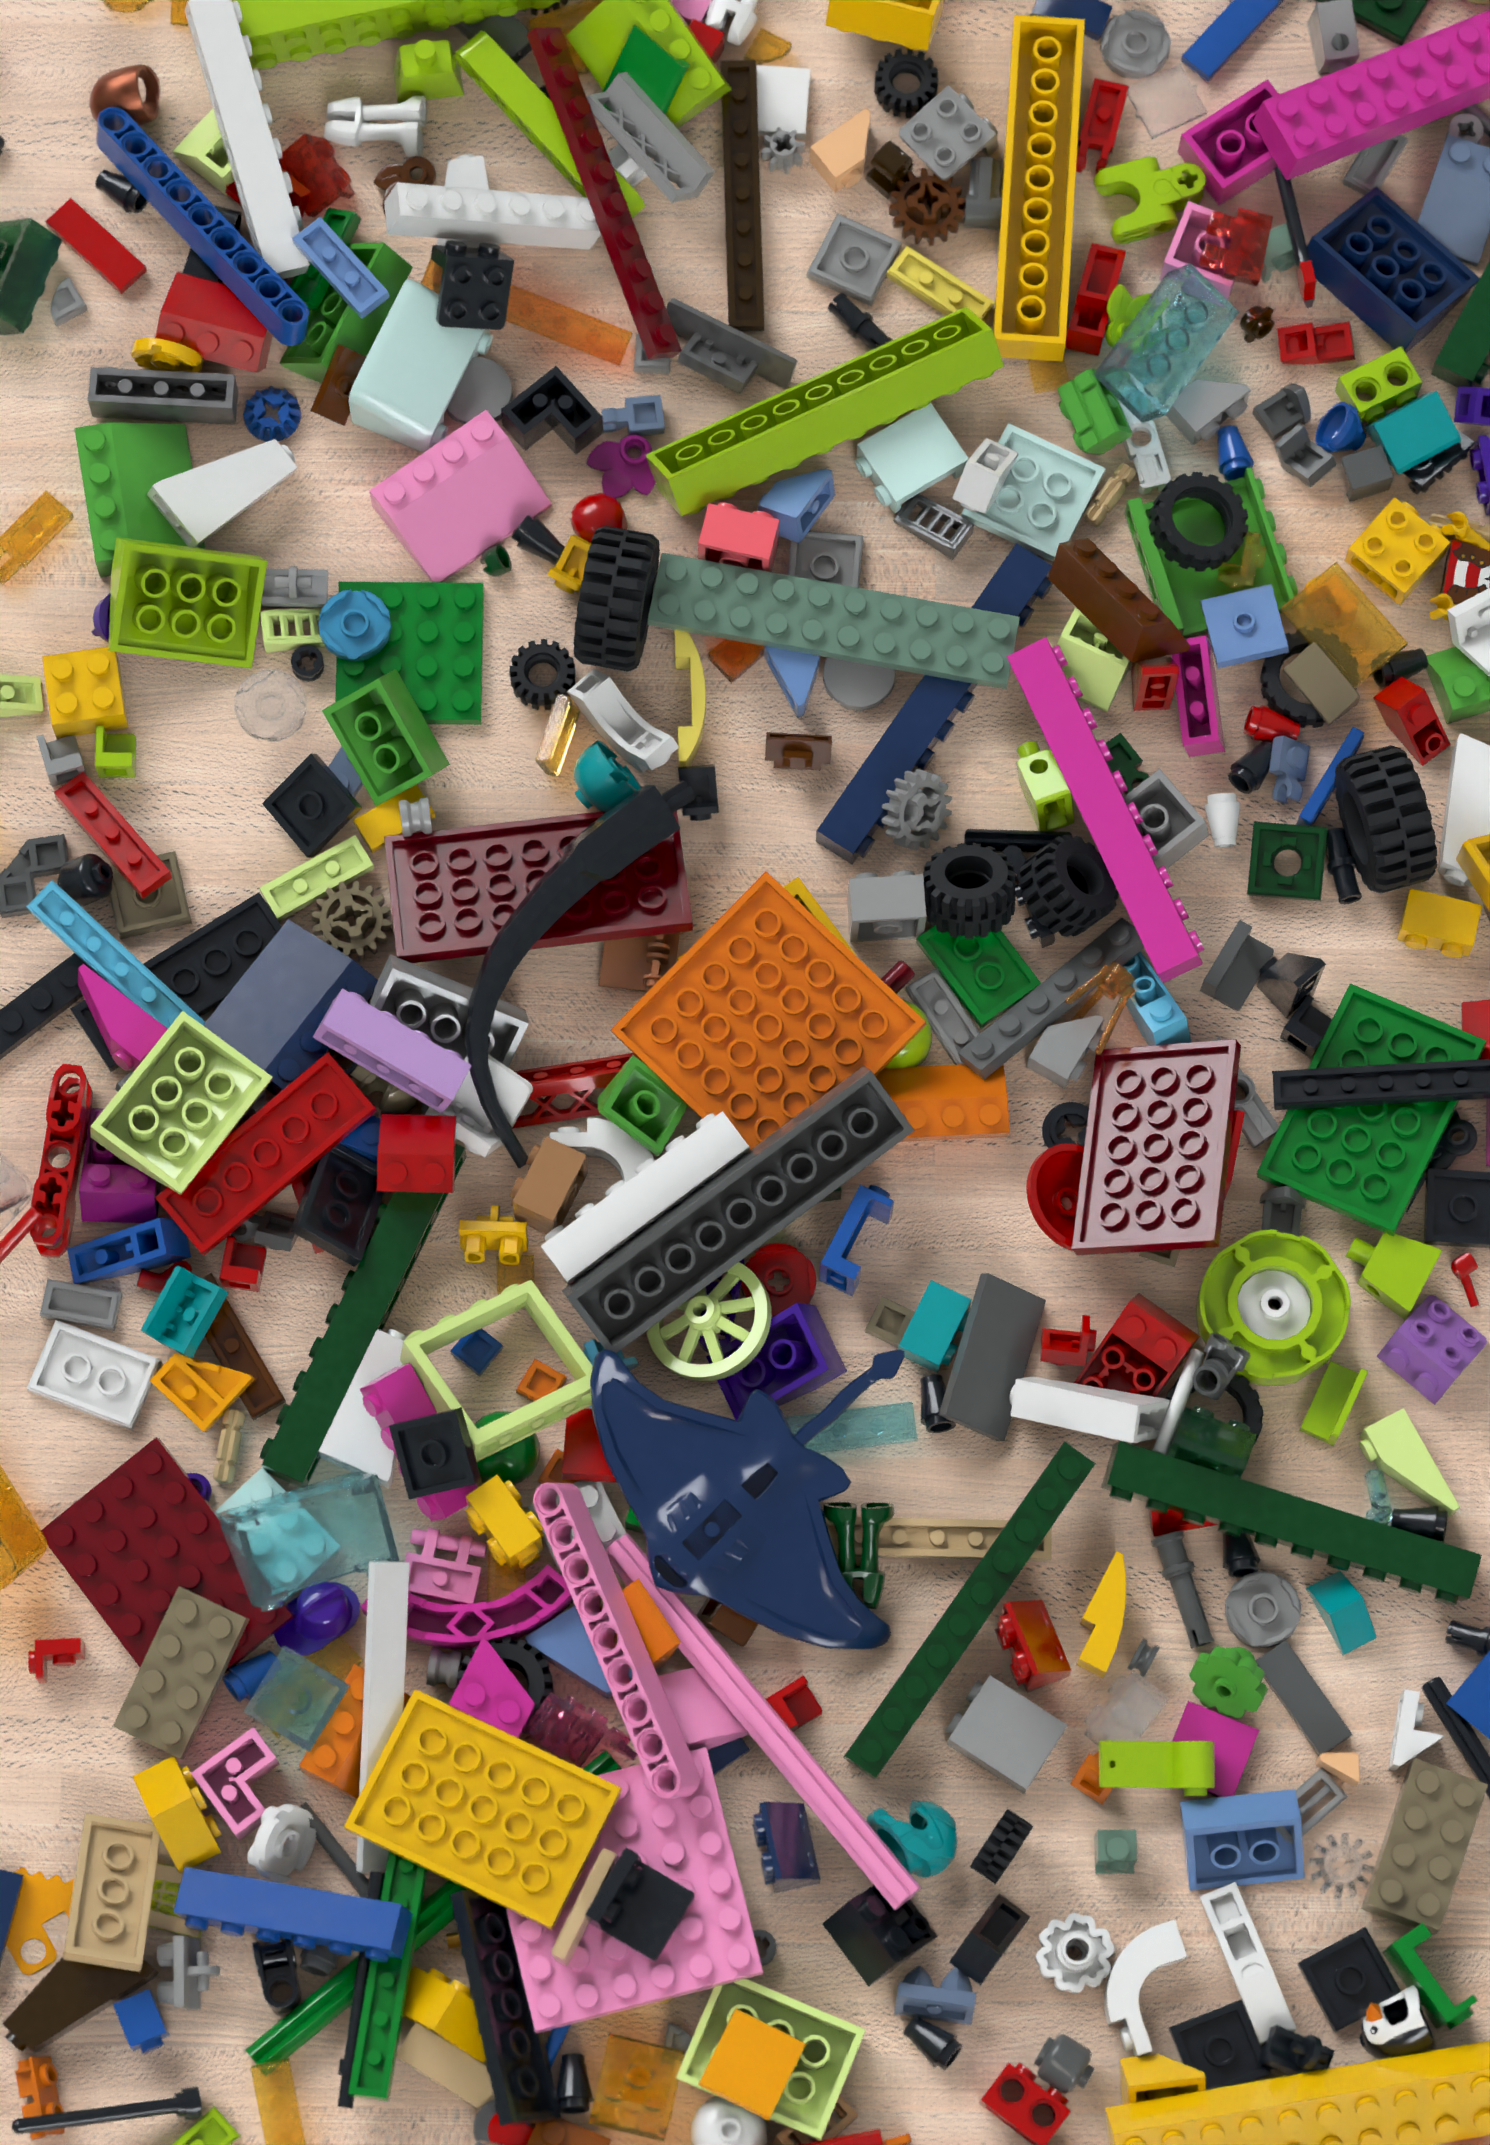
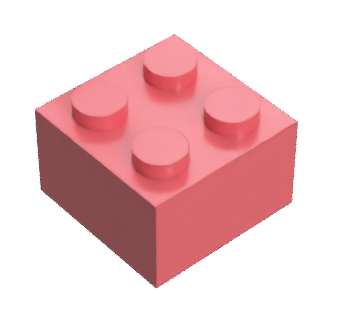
M708 503L698 542V559L772 572L779 542V519L764 511H753V513L741 511L729 503H718L717 505Z

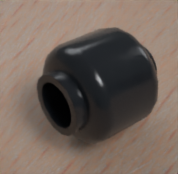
M89 853L63 864L59 871L57 885L83 907L109 895L113 885V871L110 865L101 857Z

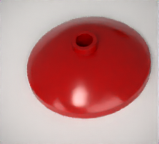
M1066 1143L1055 1145L1045 1150L1035 1159L1028 1173L1026 1193L1031 1213L1041 1230L1056 1244L1073 1251L1072 1242L1084 1147Z

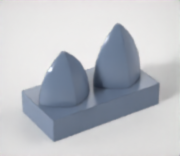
M918 1966L910 1971L902 1982H899L894 2014L910 2017L918 2015L924 2019L971 2025L976 1993H973L969 1977L965 1976L956 1967L945 1976L940 1988L934 1987L928 1973L921 1966Z

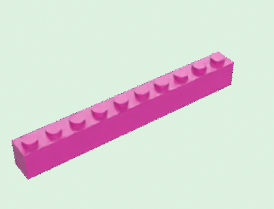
M1047 637L1008 655L1009 663L1157 975L1165 983L1202 965L1203 962L1199 953L1204 951V947L1196 931L1194 930L1189 933L1183 922L1189 916L1181 899L1178 898L1173 901L1168 891V888L1174 886L1165 866L1158 868L1153 859V856L1159 853L1149 834L1142 836L1137 826L1143 822L1142 817L1134 802L1128 805L1122 793L1127 791L1128 788L1119 770L1112 773L1107 763L1113 757L1105 740L1097 741L1092 730L1097 728L1098 725L1089 707L1082 710L1077 700L1083 694L1074 676L1067 679L1062 667L1068 665L1060 646L1052 647Z

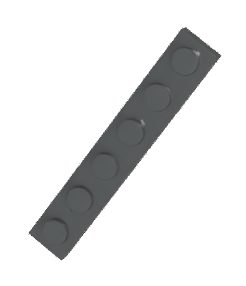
M1121 917L958 1052L961 1062L985 1080L1042 1033L1047 1026L1053 1024L1145 948L1136 928Z

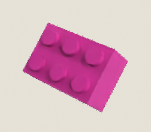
M1268 79L1181 134L1178 154L1185 163L1196 164L1203 170L1206 179L1204 188L1218 206L1267 176L1278 166L1253 124L1262 101L1279 95Z

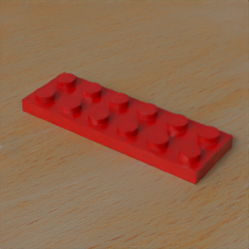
M327 1052L227 1136L182 1195L167 1187L155 1198L200 1253L205 1256L372 1116L377 1109L329 1052Z

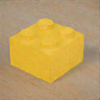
M107 646L42 656L51 725L56 739L72 735L96 733V726H104L105 731L129 728L117 652L109 651Z

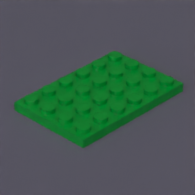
M1350 983L1308 1069L1479 1060L1486 1047V1040ZM1459 1100L1287 1110L1260 1164L1257 1178L1278 1187L1289 1186L1295 1189L1303 1198L1394 1236Z

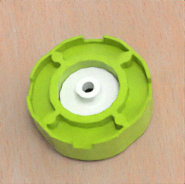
M1273 1229L1260 1230L1249 1233L1225 1248L1211 1262L1197 1296V1326L1205 1344L1211 1333H1218L1226 1337L1232 1344L1242 1347L1250 1353L1251 1356L1244 1370L1237 1371L1236 1375L1244 1376L1250 1383L1256 1385L1282 1386L1293 1384L1326 1364L1334 1355L1346 1332L1349 1309L1351 1307L1350 1292L1347 1280L1326 1249L1317 1242L1303 1235L1298 1237L1292 1234L1277 1232V1230ZM1269 1306H1274L1277 1310H1272Z

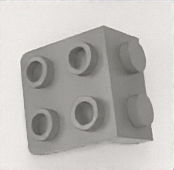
M949 85L899 130L900 138L939 179L944 181L950 179L981 150L989 157L999 148L996 127L986 117L981 119L973 110L974 106L963 93L957 94Z

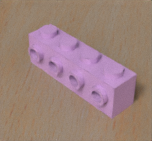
M343 988L333 1000L313 1035V1038L441 1114L453 1101L472 1066L464 1061L459 1053L440 1047L432 1042L425 1033L408 1028L400 1023L393 1014L376 1009L368 1004L361 995L348 992Z

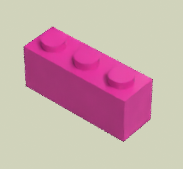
M1206 636L1186 639L1190 644L1189 651L1172 654V659L1179 666L1176 694L1183 747L1189 757L1225 752L1212 646Z

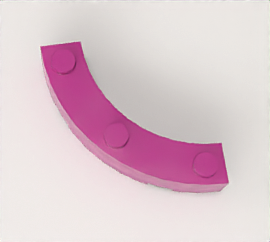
M548 1564L523 1586L510 1592L507 1596L490 1602L445 1605L430 1602L408 1593L406 1639L431 1647L454 1650L473 1649L480 1643L482 1638L487 1641L495 1639V1643L502 1641L504 1636L511 1637V1640H516L534 1632L553 1620L573 1602L564 1577ZM368 1598L360 1606L363 1614L366 1616Z

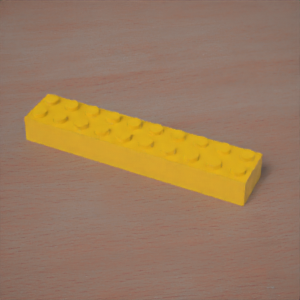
M1014 15L993 333L1002 358L1063 362L1085 19Z
M1490 2042L1473 2043L1106 2107L1109 2145H1436L1490 2135Z

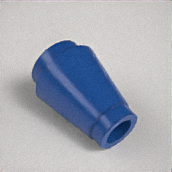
M1233 425L1222 427L1217 432L1219 472L1224 475L1227 481L1242 478L1246 468L1253 467L1254 461L1238 428Z
M268 1650L264 1654L230 1667L229 1673L222 1678L231 1695L240 1702L245 1698L250 1700L282 1667L273 1652Z

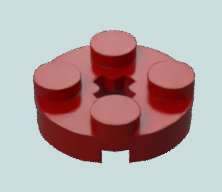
M775 1243L761 1247L745 1264L764 1285L770 1299L772 1317L796 1303L810 1304L816 1290V1272L812 1262L804 1254L797 1251V1248L788 1244ZM774 1273H782V1277L790 1281V1284L784 1285L782 1291H776L775 1286H769L768 1280L774 1279ZM741 1281L744 1298L752 1297L747 1285Z

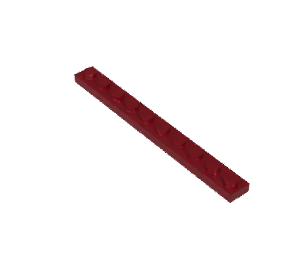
M534 28L526 34L647 358L648 360L673 358L681 352L676 332L658 289L652 268L646 257L561 28Z

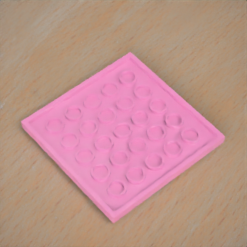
M706 1747L690 1751L700 1778L699 1786L691 1796L668 1799L660 1798L652 1790L642 1764L597 1775L621 1787L622 1793L553 1930L506 1908L536 2033L764 1974ZM674 1773L672 1781L673 1785L676 1787L677 1777ZM627 1847L639 1854L644 1864L694 1893L695 1897L656 1961L650 1960L590 1923L568 1966L555 1961L552 1956L551 1950L601 1850H604V1848L616 1853L619 1858Z

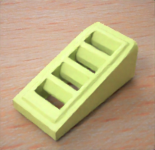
M322 608L260 611L266 653L296 650L300 646L305 645L314 647L325 646L318 634L317 620H320L319 616ZM302 622H310L311 635H304ZM289 623H295L296 636H289ZM273 625H280L282 636H274Z

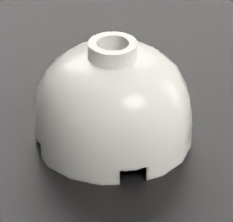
M718 2096L709 2098L699 2107L691 2123L692 2145L767 2144L768 2125L764 2118Z

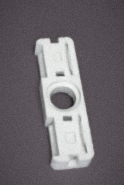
M1136 382L1116 387L1113 391L1132 432L1144 431L1151 438V442L1146 446L1135 445L1131 437L1123 441L1129 461L1134 462L1139 482L1142 483L1139 484L1138 491L1140 494H1149L1155 487H1158V490L1161 491L1170 482L1171 477L1142 383Z

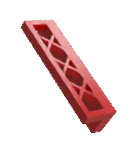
M634 1053L514 1071L532 1084L533 1091L528 1099L539 1104V1106L532 1114L519 1116L513 1128L602 1115L598 1112V1104L587 1097L594 1089L606 1088L629 1058L633 1055L637 1056ZM567 1093L576 1099L566 1109H558L550 1104L558 1094Z

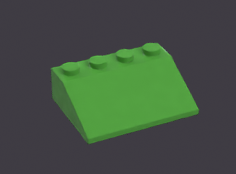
M109 422L74 428L95 563L99 576H111L116 537L187 546L147 496L148 491L158 481L193 469L185 424ZM202 543L197 548L205 549V543Z

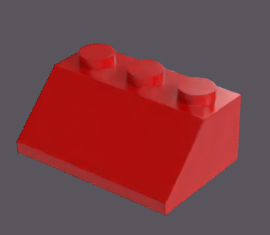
M176 272L160 312L155 338L187 346L200 354L205 360L258 373L266 368L273 337L266 327L225 284L181 272Z

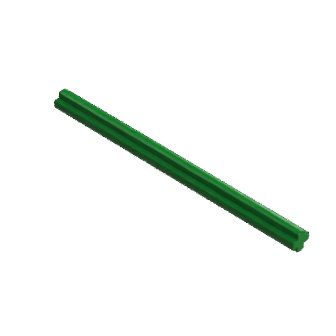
M606 1750L583 1768V1770L596 1776L622 1769ZM448 1880L422 1902L414 1952L454 1920L450 1894L468 1889ZM358 1956L245 2049L265 2076L352 2005Z

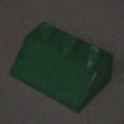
M32 218L0 222V335L22 334L29 327L37 300L45 290V281L49 271L58 259V250L63 239Z

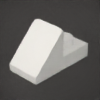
M1404 1689L1400 1694L1388 1770H1398L1444 1737L1440 1734L1414 1730L1415 1725L1421 1726L1424 1713V1704L1418 1703L1420 1694L1418 1691Z

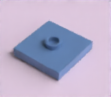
M1272 584L1201 600V607L1217 669L1289 653Z

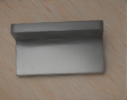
M1241 920L1235 926L1203 980L1200 989L1201 992L1235 1011H1240L1261 975L1259 970L1271 959L1274 953L1273 948L1250 936L1252 926Z

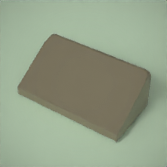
M1315 642L1309 645L1283 669L1284 673L1328 725H1331L1358 704L1360 699L1358 692Z

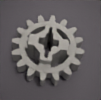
M916 769L915 773L906 771L904 780L899 778L894 780L895 791L887 790L886 794L890 797L889 803L882 804V809L887 810L888 815L881 819L883 824L890 825L885 834L894 838V844L912 850H918L919 847L927 849L929 848V839L935 841L940 839L937 832L939 828L947 829L948 826L943 820L945 816L952 814V811L946 809V804L952 801V796L944 794L949 786L946 783L940 782L941 776L921 769Z

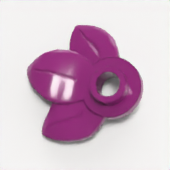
M632 434L625 436L620 442L605 441L594 448L587 458V466L604 472L602 476L603 493L615 499L624 496L632 488L640 494L647 496L656 483L645 456L652 452V447L643 436ZM634 448L639 450L641 455L633 459L628 456L627 451Z

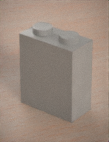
M989 1675L985 1683L977 1680L966 1698V1700L971 1702V1705L965 1714L962 1715L957 1712L945 1730L951 1735L947 1745L1025 1794L1063 1735L1067 1724Z

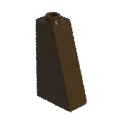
M61 1958L2 2023L9 2030L5 2038L21 2052L28 2047L31 2051L37 2053L153 1980L159 1972L144 1958L140 1972Z

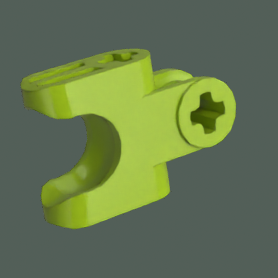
M1144 157L1100 170L1094 177L1093 182L1096 190L1102 196L1127 195L1138 206L1132 213L1119 217L1111 228L1110 233L1113 241L1123 245L1173 230L1179 224L1176 213L1184 211L1188 201L1198 205L1202 201L1206 179L1203 170L1196 164L1182 163L1161 170L1156 157Z

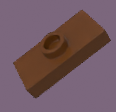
M338 344L310 411L345 426L350 414V392L366 356Z

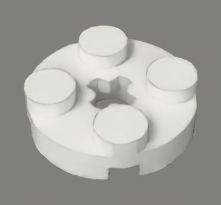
M283 1804L278 1808L274 1806L268 1807L262 1814L261 1826L257 1832L254 1844L249 1849L247 1855L249 1864L255 1866L257 1872L262 1877L274 1882L284 1883L292 1879L287 1877V1875L294 1869L301 1871L304 1868L315 1845L316 1830L310 1828L309 1819H313L312 1814L293 1804Z

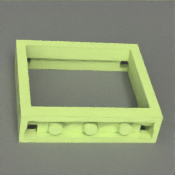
M532 1280L520 1285L512 1284L505 1288L500 1295L489 1300L481 1299L475 1302L469 1310L456 1316L450 1314L441 1319L437 1325L425 1331H414L403 1341L400 1362L403 1365L408 1363L412 1365L437 1413L462 1407L477 1462L592 1405L590 1389L592 1364ZM525 1308L576 1381L477 1429L426 1355Z

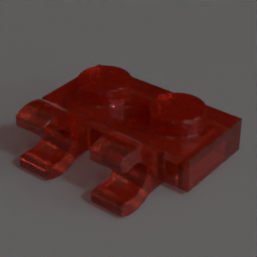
M1238 208L1235 217L1223 212L1212 211L1205 233L1213 236L1230 235L1229 248L1225 249L1214 244L1205 243L1204 251H1201L1199 266L1210 269L1224 268L1222 278L1257 287L1260 282L1273 216L1243 208Z

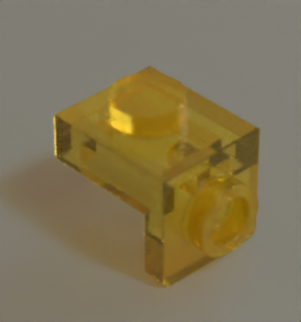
M1247 532L1241 565L1222 563L1218 567V581H1222L1226 586L1232 588H1243L1245 585L1253 586L1256 567H1264L1267 547L1260 546L1261 533Z

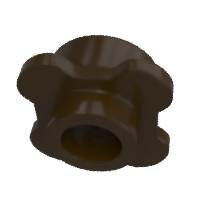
M1254 306L1242 316L1240 327L1246 332L1244 340L1247 343L1253 342L1256 338H1264L1269 334L1274 326V321L1271 319L1273 314L1271 307L1263 309L1261 306Z

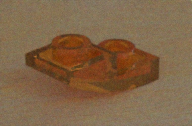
M724 639L708 652L707 658L730 683H733L764 656V646Z

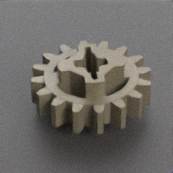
M342 881L339 882L340 891L335 893L332 889L327 888L326 894L328 899L326 901L319 898L316 900L317 907L321 912H312V921L319 923L313 926L312 929L314 935L321 936L320 939L350 958L352 954L357 953L358 958L362 961L365 957L364 951L369 950L373 954L378 953L377 941L384 944L387 943V936L382 931L392 930L391 921L385 919L391 916V911L388 906L381 907L385 902L383 894L373 897L374 889L372 885L367 886L363 891L360 890L359 881H354L352 889H347ZM353 900H359L368 905L362 906ZM340 903L336 913L329 915L332 909ZM354 916L357 925L349 926L347 918ZM375 927L372 933L367 938L363 939L367 930L369 928ZM341 936L351 943L340 941L335 937Z

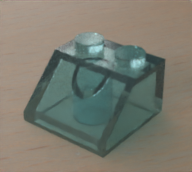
M284 1645L279 1650L242 1713L310 1752L350 1685Z

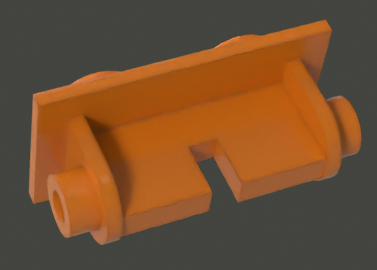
M51 2056L28 2057L27 2060L17 2062L18 2069L15 2070L19 2097L33 2096L34 2102L21 2106L23 2118L64 2112L59 2102L56 2086L58 2074L55 2066L52 2064ZM63 2128L30 2133V2139L36 2140L45 2138L46 2135L65 2134Z

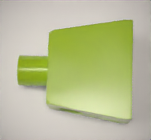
M423 39L415 44H406L398 48L393 68L397 103L405 102L412 96H424L426 100L464 96L461 67L454 57L455 51L450 41Z
M1029 741L1020 745L1017 748L1020 759L1016 762L1019 783L1038 831H1054L1075 823L1071 792L1051 749L1040 751L1036 741Z
M1384 1232L1376 1247L1355 1237L1345 1257L1365 1267L1357 1284L1398 1316L1406 1320L1442 1250L1397 1234L1391 1236Z

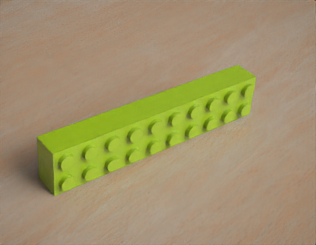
M235 0L238 1L242 13V22H239L242 36L248 35L252 47V56L249 57L252 69H269L276 66L277 63L290 60L301 62L308 60L313 55L322 53L338 54L345 51L346 48L359 45L370 47L377 45L382 40L391 38L407 39L415 33L428 30L439 32L446 30L451 25L460 24L459 22L462 21L466 24H476L481 22L484 17L494 15L508 17L524 9H545L553 3L560 2V0Z
M964 307L645 456L661 495L681 517L696 514L702 511L708 503L718 499H728L746 486L765 482L770 475L776 472L795 468L804 459L815 454H825L831 451L835 445L847 439H857L875 426L892 423L899 415L910 410L922 409L931 400L942 395L954 394L961 390L962 386L974 380L986 379L992 376L994 371L1004 367L992 328L969 308Z

